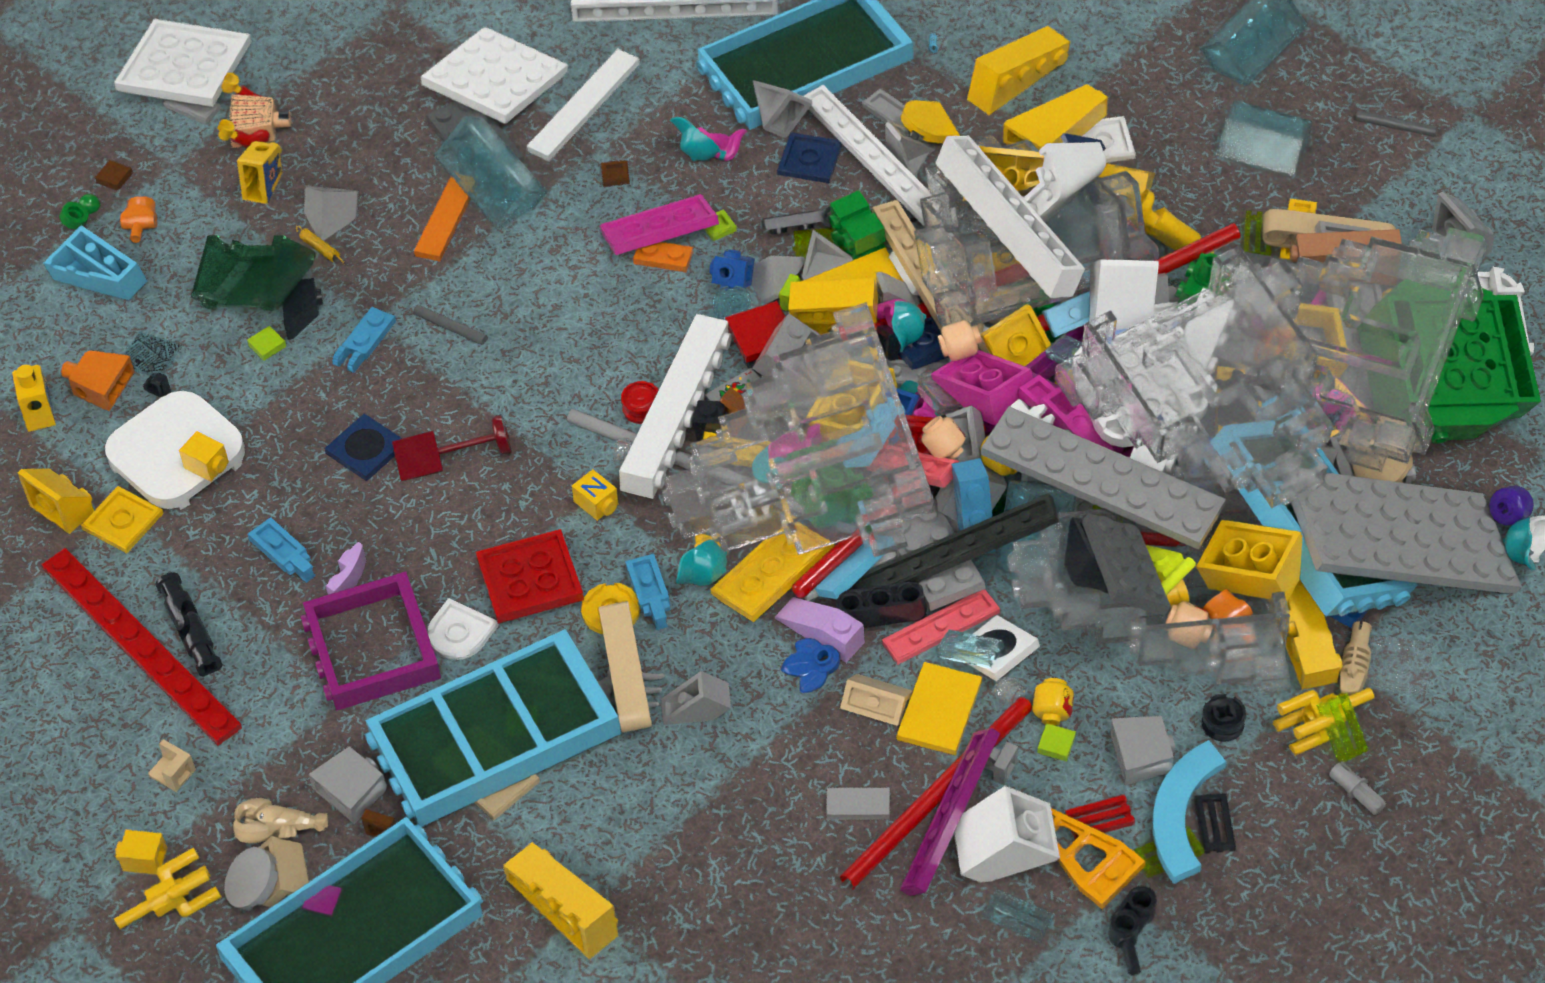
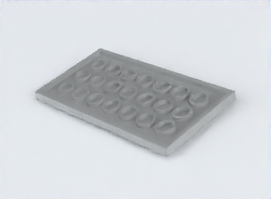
M1288 467L1281 474L1316 571L1509 594L1518 592L1522 587L1512 562L1506 553L1505 545L1483 493Z

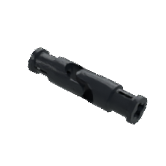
M169 572L160 576L155 585L158 592L162 593L165 599L164 606L178 631L188 655L194 658L198 675L201 677L207 676L220 670L223 664L220 657L216 656L213 651V642L198 615L189 593L182 588V580L179 574Z

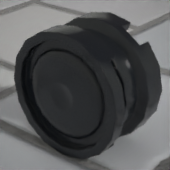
M1217 694L1212 696L1208 703H1205L1201 723L1202 729L1207 736L1220 742H1230L1237 739L1243 733L1246 708L1241 700L1236 697H1226V694Z

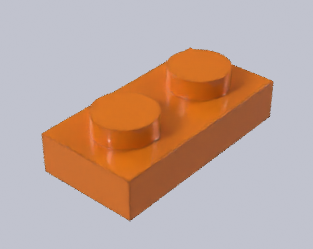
M658 242L636 249L633 263L687 272L693 255V247Z

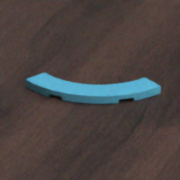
M1209 740L1189 751L1174 764L1165 776L1155 799L1152 834L1159 861L1173 884L1201 870V864L1194 855L1187 838L1185 813L1194 791L1207 779L1226 767V760Z

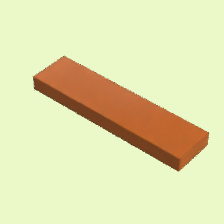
M457 174L451 175L414 249L415 257L441 261L478 185L476 178Z

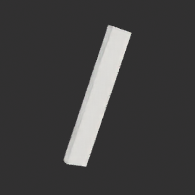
M617 49L527 145V151L550 161L640 64L639 58Z

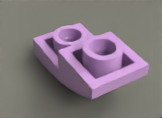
M357 542L351 549L346 550L338 560L340 573L334 575L326 585L328 595L357 585L366 563L361 543Z

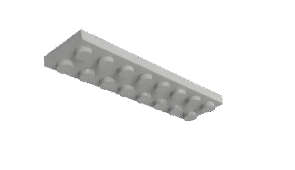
M1008 406L981 447V455L1198 550L1225 506L1226 499L1010 406Z

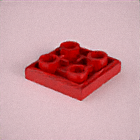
M775 301L725 317V321H728V330L732 334L746 363L758 359L773 331L785 318V315L778 302Z

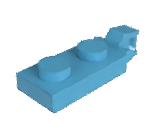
M272 518L267 519L247 534L249 541L280 569L287 572V574L292 575L295 572L306 583L315 577L312 570L313 566L309 563L311 559L307 554L306 548Z
M654 554L625 561L630 581L644 617L652 616L656 630L668 627L665 612L671 610L670 600Z

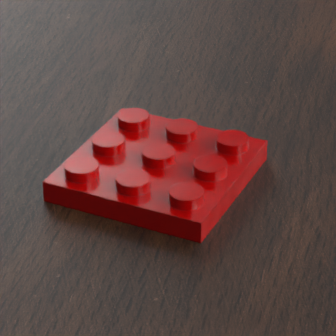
M561 529L476 552L477 561L498 624L584 600L583 591Z

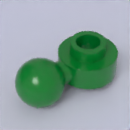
M85 194L80 198L79 203H66L60 211V221L66 227L77 230L81 225H85L89 214L99 210L100 200L93 194Z

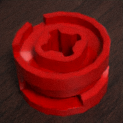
M636 381L626 386L621 393L622 411L625 418L632 423L642 424L659 391L658 387L647 381Z

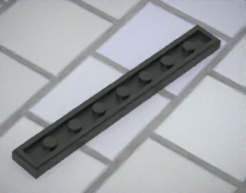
M1050 493L871 568L849 590L902 582H919L1060 522L1054 500Z

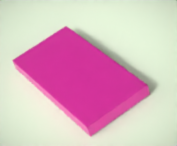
M700 194L600 225V229L615 255L718 225L719 220L717 214Z

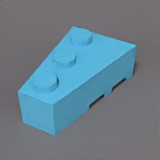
M82 225L43 263L53 280L130 300L147 282L135 261Z

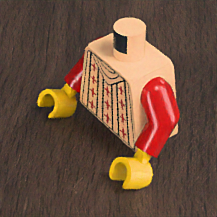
M228 72L225 75L221 85L222 91L225 93H232L234 91L235 95H232L230 120L222 119L217 127L221 140L227 141L230 138L233 148L243 146L248 148L255 141L264 143L275 141L276 128L291 127L290 111L277 112L274 99L256 94L244 85H237L239 78L234 73Z

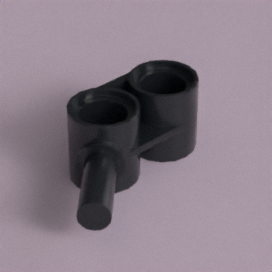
M1137 886L1131 889L1110 918L1109 939L1114 946L1123 949L1129 975L1141 973L1135 945L1142 929L1155 917L1157 896L1147 886ZM1142 904V905H1145V906H1147V907H1146V908H1139V907H1137V906H1135V905ZM1119 928H1127L1130 931L1123 932Z

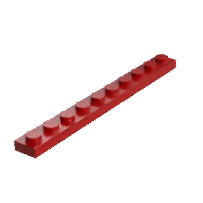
M66 548L41 564L43 570L217 746L242 729L241 723Z

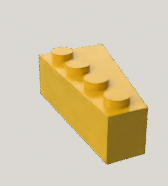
M978 146L1021 196L1027 195L1040 183L1036 169L1043 167L1044 156H1040L1039 152Z
M532 842L503 865L506 880L589 960L618 937V920L615 916L614 905L557 862L546 849H541Z

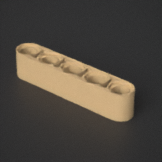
M1270 209L1262 215L1264 243L1285 248L1295 245L1296 234L1316 233L1315 226L1319 221L1370 228V230L1396 229L1392 224L1283 209Z
M625 601L600 606L599 613L621 731L623 733L652 727L629 603Z

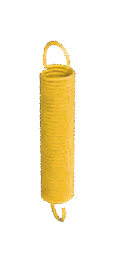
M307 228L300 232V239L331 262H334L332 257L336 255L344 264L343 260L339 257L340 253Z

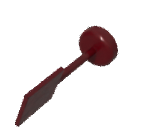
M502 414L492 418V434L439 448L434 431L392 441L400 480L405 481L442 472L441 454L496 440L497 447L502 454L512 453L507 427Z

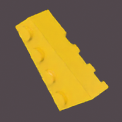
M1046 26L976 58L967 100L986 114L991 115L1056 67L1063 65L1068 58L1070 41L1051 27Z
M1299 579L1288 602L1267 600L1300 686L1304 690L1337 683L1343 664L1339 653L1335 652L1332 634L1328 629L1323 612Z

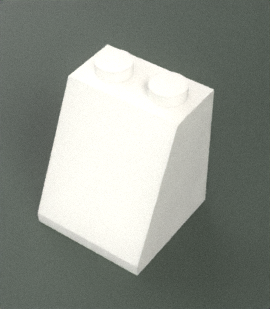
M1099 260L1090 264L1089 333H1097V338H1099L1098 332L1141 327L1146 325L1147 319L1153 318L1159 261Z
M1007 786L1002 787L964 812L954 831L961 875L978 882L994 881L1060 859L1050 803Z

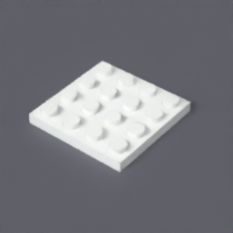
M154 19L114 82L115 89L120 92L213 107L222 93L221 85L225 75L228 72L233 73L251 44L250 34Z
M484 27L421 76V85L506 124L559 81L568 71V64Z

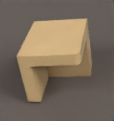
M162 740L159 743V747L163 757L150 770L149 776L177 792L196 769L190 754Z

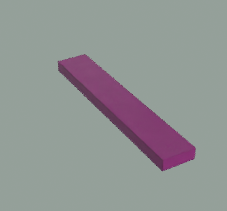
M993 728L973 733L902 883L900 891L904 894L913 896L926 893L1000 735Z

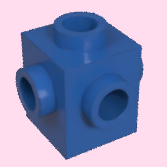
M726 249L725 252L716 255L715 259L711 261L710 275H712V283L720 284V289L736 291L737 288L743 289L750 286L755 258L741 256V251Z

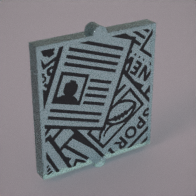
M139 332L131 345L126 347L124 355L130 356L134 372L147 376L153 373L164 374L168 367L174 364V358L182 348V344Z

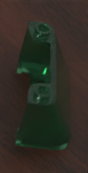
M207 235L191 298L200 301L201 307L210 310H216L217 306L252 307L273 311L274 308L281 307L313 266L316 252L284 235H274L272 245H244L237 240H232L230 245L220 240L221 237L218 235Z

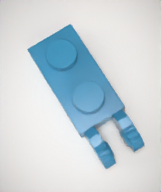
M371 307L342 346L335 352L332 360L333 365L340 367L351 353L353 355L347 363V369L355 373L362 362L368 359L396 322L395 316Z

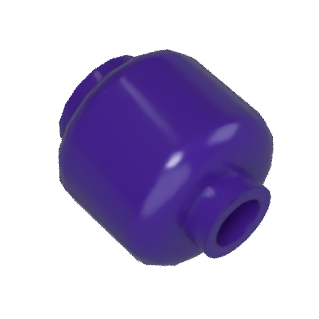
M1517 485L1497 490L1489 502V510L1493 519L1506 526L1528 518L1532 514L1534 507L1533 498L1525 488Z

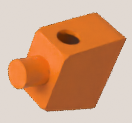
M91 350L84 353L78 364L66 361L61 369L62 377L69 379L73 395L107 411L111 410L134 374L130 356Z

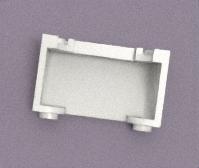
M1100 142L1046 143L1039 150L1040 156H1044L1043 167L1036 169L1040 183L1026 196L1022 197L1044 222L1055 216L1104 171L1106 157Z

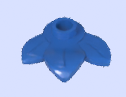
M802 639L795 643L797 653L791 654L785 659L781 671L790 676L800 677V692L810 693L823 686L828 674L837 670L840 663V654L833 646L821 645L816 639ZM828 656L826 660L820 661L823 657Z

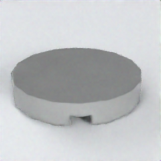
M258 847L245 849L232 862L228 869L224 886L226 899L232 906L249 911L253 910L252 907L255 905L261 906L267 901L278 879V871L275 870L274 864H277V861L269 851Z

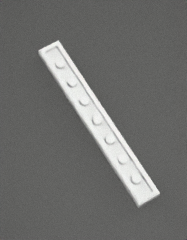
M824 85L803 95L812 100L809 110L927 230L950 218V211Z

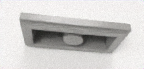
M971 405L946 414V417L953 419L966 436L965 442L961 446L964 449L963 452L953 460L969 461L981 458L980 446L985 439L981 412Z

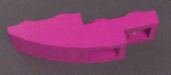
M1039 374L1019 387L1017 396L1032 408L1044 404L1048 408L1041 417L1044 418L1052 414L1055 417L1052 425L1064 430L1068 429L1077 436L1114 451L1112 445L1101 439L1096 432L1087 410L1063 385L1055 389Z

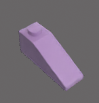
M793 597L775 616L776 620L805 638H813L819 641L821 645H831L836 648L840 654V660L845 663L864 644V624L837 608Z

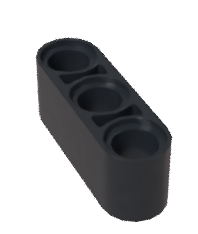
M902 582L847 590L837 598L838 609L863 623L864 628L916 621L921 619L926 613L924 590L916 582Z

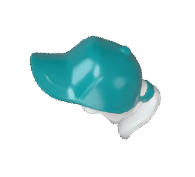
M1545 515L1528 517L1514 523L1507 531L1505 538H1503L1508 557L1514 562L1527 565L1530 570H1536L1534 562H1539V556L1545 550ZM1530 549L1534 552L1531 556H1529Z

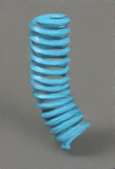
M930 34L929 50L937 52V35Z

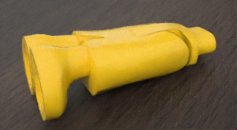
M1149 189L1143 191L1140 196L1134 194L1122 210V221L1129 220L1138 223L1145 231V234L1159 240L1173 250H1178L1201 238L1197 231L1176 218L1165 207L1153 211L1152 206L1155 196Z

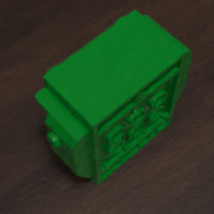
M1462 279L1405 280L1394 288L1357 324L1379 431L1399 430L1402 441L1409 442L1414 438L1418 441H1432L1433 444H1440L1448 440L1476 439L1499 426L1507 419L1521 418L1541 402L1517 295H1493V292Z

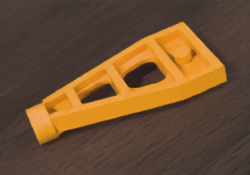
M1051 808L1055 832L1061 826H1064L1079 836L1067 849L1062 848L1057 842L1060 859L1057 860L1078 890L1103 910L1146 866L1145 860L1123 842ZM1085 845H1092L1106 853V857L1091 872L1083 870L1075 859V854Z

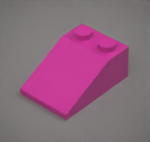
M978 350L973 356L958 361H951L931 373L932 379L964 408L972 405L981 412L983 421L995 426L1008 406L1011 407L1019 399L1017 396L1019 387L1033 379L1030 368Z

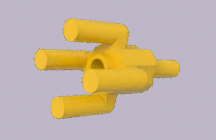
M1366 688L1343 699L1333 693L1319 699L1318 693L1315 690H1309L1277 704V710L1283 717L1274 720L1273 726L1280 732L1304 721L1305 724L1293 729L1294 735L1299 741L1289 745L1290 750L1296 756L1329 741V728L1345 722L1348 719L1346 711L1374 699V693L1370 688Z
M194 847L157 868L156 874L161 882L144 891L147 900L114 918L119 929L124 928L153 910L158 918L174 908L177 909L180 916L188 917L222 897L215 886L187 902L185 896L190 893L189 891L209 881L211 876L204 865L183 878L179 877L175 880L173 877V873L199 859Z

